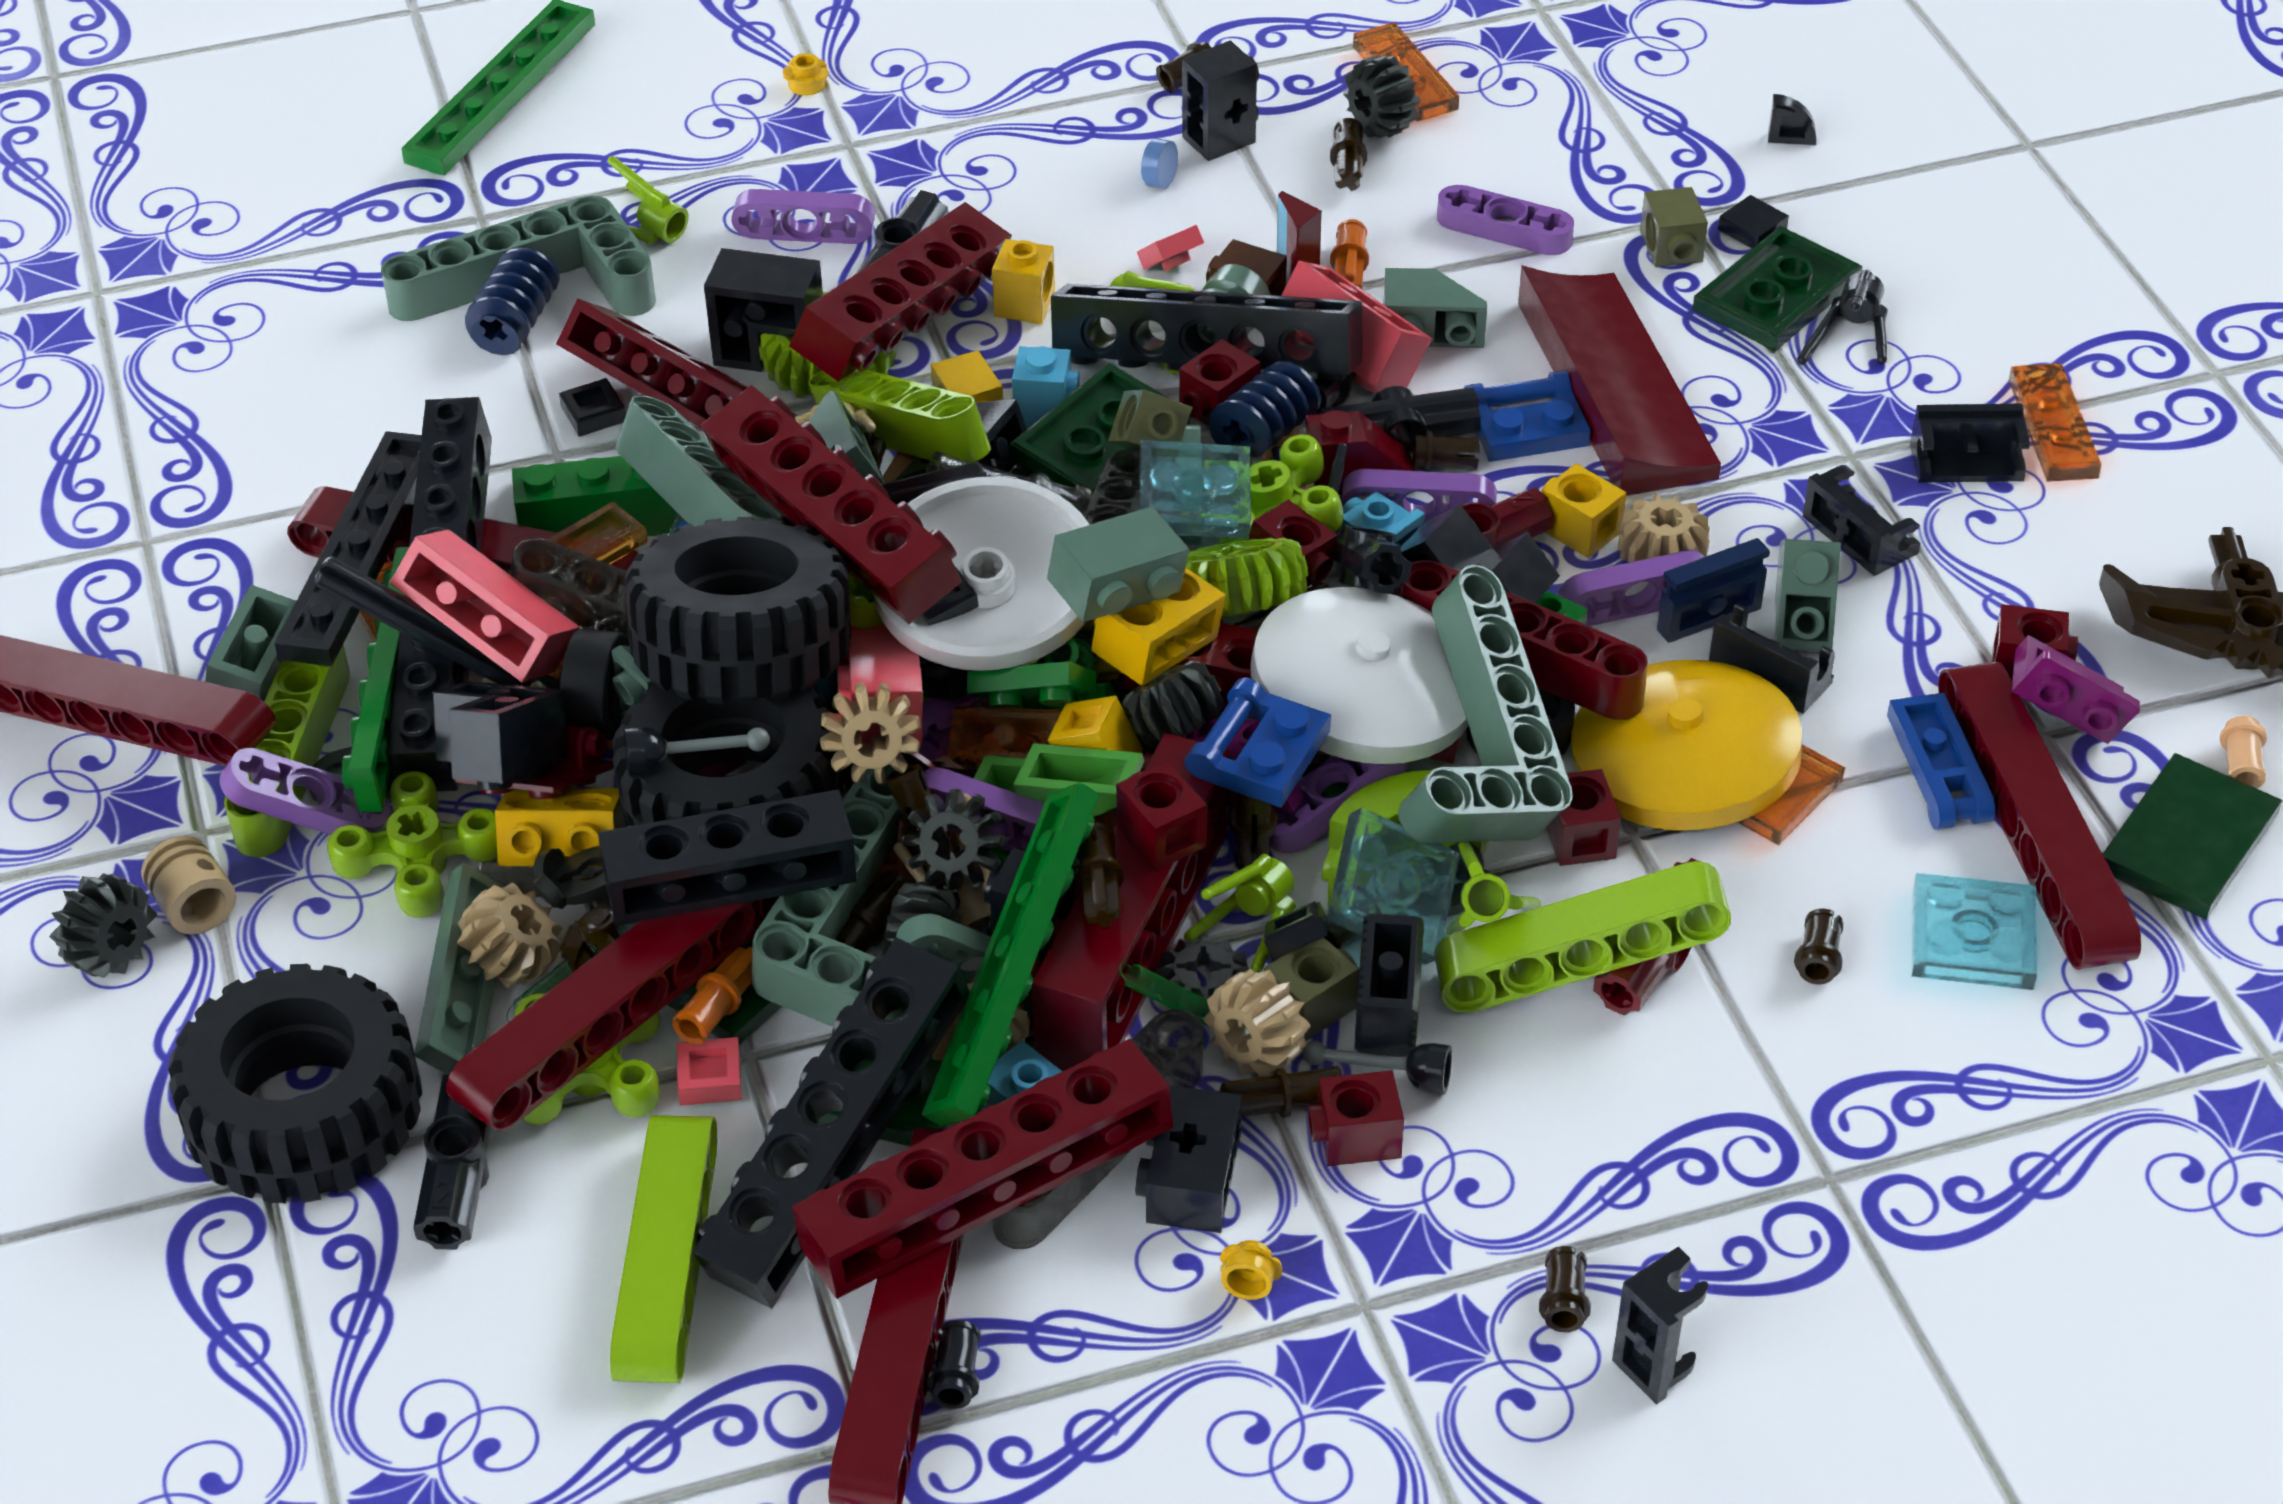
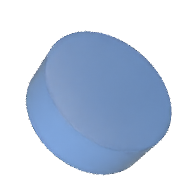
M1154 138L1147 144L1141 161V175L1147 186L1167 189L1173 182L1178 166V149L1175 142Z

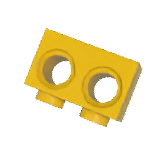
M1185 568L1179 593L1164 599H1157L1137 605L1116 614L1094 619L1095 630L1091 651L1139 685L1144 686L1218 637L1226 594Z
M565 788L564 795L554 799H532L528 797V790L514 789L504 793L495 809L498 866H534L538 854L545 850L560 848L566 856H571L582 850L600 846L598 832L625 827L618 788ZM602 862L594 863L590 866H602Z

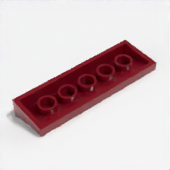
M1521 265L1518 305L1553 372L1560 370L1568 372L1572 392L1591 430L1590 442L1612 484L1627 492L1626 496L1719 479L1721 462L1615 273L1565 275Z

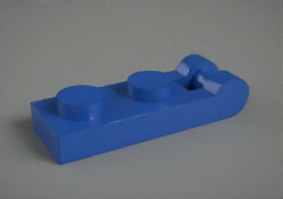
M1945 693L1890 700L1887 718L1927 803L1928 817L1933 829L1952 828L1955 826L1956 821L1968 819L1973 824L1992 822L1995 818L1993 795ZM1962 791L1964 797L1952 798L1950 792Z

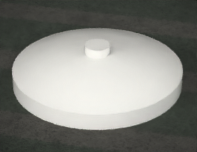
M976 477L938 486L908 503L928 532L935 528L938 529L953 545L957 556L952 559V562L963 575L967 584L977 593L979 607L970 612L933 625H928L921 615L911 624H907L874 595L877 611L890 633L909 650L934 663L957 669L976 671L1006 669L1035 661L1053 652L1070 640L1085 624L1047 579L1055 535L1089 525L1081 512L1062 496L1045 487L1024 480L1007 477Z
M1334 587L1313 590L1295 596L1280 604L1267 616L1259 628L1250 663L1251 679L1257 681L1267 693L1331 714L1330 732L1318 749L1320 751L1343 759L1363 763H1406L1427 758L1443 751L1460 738L1468 727L1464 709L1432 612L1410 600L1389 593H1378L1370 589L1356 587Z

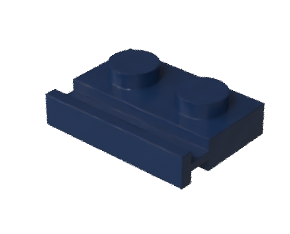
M1755 538L1664 571L1663 578L1667 581L1668 585L1667 588L1661 591L1657 631L1668 643L1714 627V621L1722 613L1733 618L1732 612L1736 603L1748 608V614L1760 610L1767 568L1763 565V559L1769 557L1770 550L1759 538Z

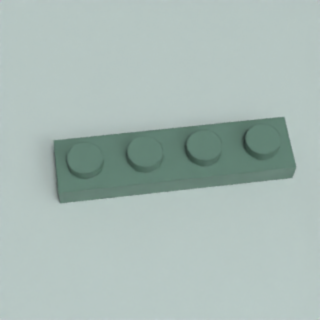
M464 862L449 873L415 1048L416 1058L445 1074H450L455 1065L466 1054L485 1040L495 978L485 980L484 969L478 964H467L471 953L457 944L462 934L457 923L462 918L463 912L482 891L488 890L493 885L500 888L505 887Z

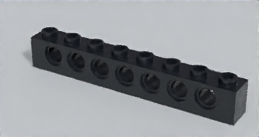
M479 397L425 400L409 547L416 536L449 529L481 553L492 436ZM401 632L399 633L386 756L395 779L405 772L420 771L433 779L437 792L458 791L459 783L452 779V763L437 761L433 692L469 681L470 670Z

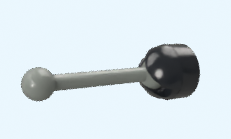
M631 727L624 728L623 730L628 776L644 775L657 771L665 763L668 754L746 746L753 751H762L767 748L770 742L769 734L763 728H753L746 735L667 742L663 735L653 728Z
M1319 1041L1308 1042L1302 1051L1304 1060L1310 1065H1319L1324 1061L1405 1070L1408 1079L1415 1088L1425 1092L1446 1094L1450 1082L1452 1047L1447 1044H1420L1412 1049L1406 1058L1328 1049Z

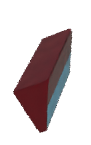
M1281 191L1278 194L1276 252L1287 256V285L1299 260L1320 265L1322 210Z

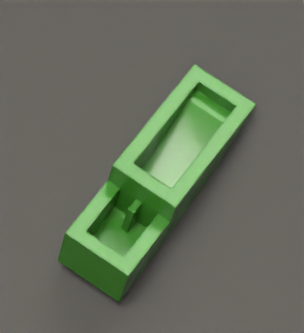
M1033 743L1026 759L985 755L974 779L1045 803L1048 794L1082 782L1100 794L1091 815L1095 817L1117 807L1116 784L1140 772L1144 758L1142 753ZM983 809V812L986 815L994 812L991 810ZM1002 817L1000 822L1007 823L1006 819Z

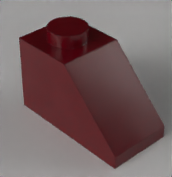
M1332 410L1324 414L1306 415V435H1310L1318 441L1324 457V471L1321 477L1314 482V486H1328L1333 460L1339 443L1347 444L1348 449L1338 495L1342 494V485L1346 476L1359 469L1415 471L1409 449L1359 411L1344 412Z

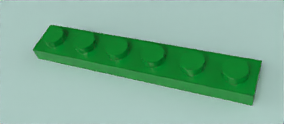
M552 0L401 148L404 164L445 176L595 26L593 9L561 0Z
M409 547L396 548L392 570H386L383 575V585L403 596L404 594L392 586L390 581ZM376 618L377 638L376 641L369 642L367 647L368 678H362L359 683L361 711L359 716H353L351 719L350 734L353 747L351 754L344 755L342 760L343 784L345 789H353L359 813L383 811L391 773L386 750L400 632Z
M1082 782L1048 794L922 1112V1116L941 1127L964 1121L978 1114L989 1098L990 1085L988 1081L996 1060L1006 1051L1011 1041L1012 1031L1009 1027L1017 1006L1026 998L1033 983V977L1030 974L1038 952L1047 944L1052 935L1054 924L1051 918L1059 898L1065 894L1072 883L1074 870L1071 867L1079 846L1085 842L1094 826V818L1091 815L1100 794Z

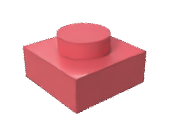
M1194 225L1158 240L1136 253L1144 270L1161 263L1165 272L1192 260L1188 251L1203 244L1204 240L1198 226Z
M738 1037L708 1039L700 1045L676 1042L677 1083L680 1106L742 1100Z

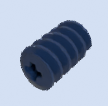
M518 247L510 249L500 256L497 265L492 269L489 278L483 283L481 291L477 293L474 302L469 306L465 315L466 330L471 339L480 348L498 355L514 354L521 348V342L527 339L530 329L534 327L538 316L544 310L545 304L549 302L553 291L558 287L560 275L553 261L543 253L531 248Z
M1278 361L1267 366L1262 373L1254 376L1250 382L1244 384L1238 392L1232 393L1226 401L1219 403L1210 413L1208 423L1210 435L1218 449L1235 462L1246 461L1250 456H1262L1267 453L1271 446L1277 445L1284 436H1288L1295 427L1302 425L1306 420V415H1314L1321 405L1319 388L1311 375L1302 367L1291 362Z

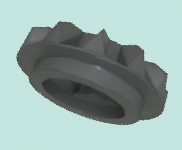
M1203 934L1197 943L1189 944L1179 939L1174 951L1162 952L1160 963L1155 973L1208 999L1213 995L1215 989L1226 983V980L1239 972L1244 973L1249 970L1245 952H1234L1228 939L1218 944L1209 943ZM1200 965L1209 967L1210 979H1207L1206 987H1201L1200 979H1197V967H1200Z

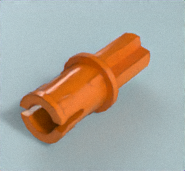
M1348 219L1341 222L1337 227L1336 246L1333 247L1330 253V264L1334 271L1361 289L1363 272L1369 265V253L1367 248H1365L1368 231L1362 222Z
M739 947L725 958L714 972L706 973L698 980L697 992L672 1019L673 1029L682 1040L694 1045L704 1043L709 1033L725 1015L733 1014L738 1010L742 1002L741 995L752 983V947L747 949Z

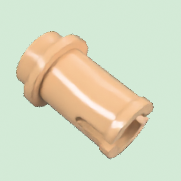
M2237 716L2231 718L2226 722L2219 736L2221 746L2227 751L2228 776L2252 787L2260 788L2266 781L2262 747L2267 741L2266 730L2253 717Z

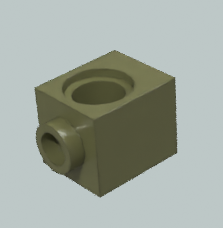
M1684 187L1644 192L1640 233L1654 266L1662 267L1703 262L1708 221L1693 188Z
M1144 389L1124 391L1108 442L1155 459L1176 458L1192 407Z
M1324 937L1285 954L1264 968V971L1270 969L1277 984L1290 982L1289 994L1294 1000L1304 1002L1299 1014L1311 1025L1304 1034L1305 1041H1308L1356 1009L1359 968L1350 954L1343 949L1335 948Z

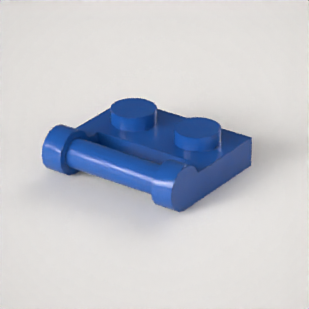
M1566 370L1549 372L1548 378L1491 387H1484L1482 383L1464 386V388L1474 387L1478 397L1481 420L1480 431H1476V434L1489 462L1589 446L1591 430L1572 392L1570 377ZM1551 398V401L1549 402H1542L1517 407H1506L1490 411V407H1497Z
M1240 678L1229 691L1227 696L1229 703L1204 741L1194 744L1185 757V767L1194 777L1282 808L1329 734L1331 714L1267 693L1257 681L1250 678ZM1247 717L1261 721L1236 760L1223 757L1224 752Z

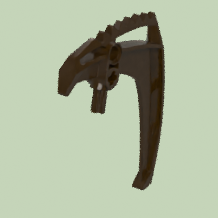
M2223 527L2220 535H2210L2208 538L2216 567L2211 575L2213 590L2169 588L2139 584L2111 564L2103 565L2099 580L2100 590L2114 623L2130 634L2205 660L2226 658L2235 669H2260L2267 678L2283 674V592H2278L2273 574L2266 565L2248 558L2242 537L2235 534L2233 527Z

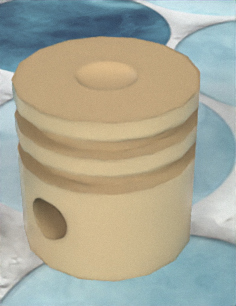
M188 835L170 838L151 850L143 861L141 869L143 883L155 898L156 903L172 927L178 932L189 935L207 932L227 919L234 909L237 898L235 888L215 861L207 846L200 839Z

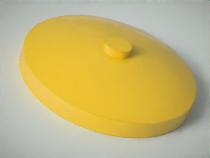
M1707 660L1663 661L1648 664L1644 706L1636 716L1625 720H1615L1584 707L1580 708L1571 731L1572 762L1575 772L1603 769L1619 815L1623 819L1636 824L1665 830L1711 829L1749 818L1769 807L1787 791L1801 765L1802 727L1796 709L1786 695L1771 682L1753 672L1734 665Z

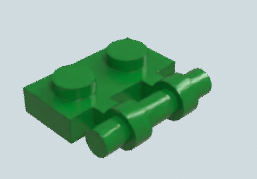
M1070 661L1015 666L999 670L967 671V694L989 701L990 709L1006 711L1009 714L1025 713L1029 718L1048 716L1051 710L1063 709L1066 703L1115 696L1114 687L1110 682L1096 683V671Z

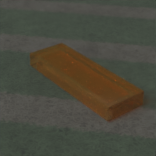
M1395 22L1353 33V48L1363 59L1372 56H1396L1400 66L1408 65L1409 78L1411 82H1417L1414 86V91L1421 101L1415 106L1418 114L1416 121L1459 109V95Z
M2062 363L2011 366L2008 381L2016 402L2023 404V415L2028 434L2046 482L2098 479L2102 464Z

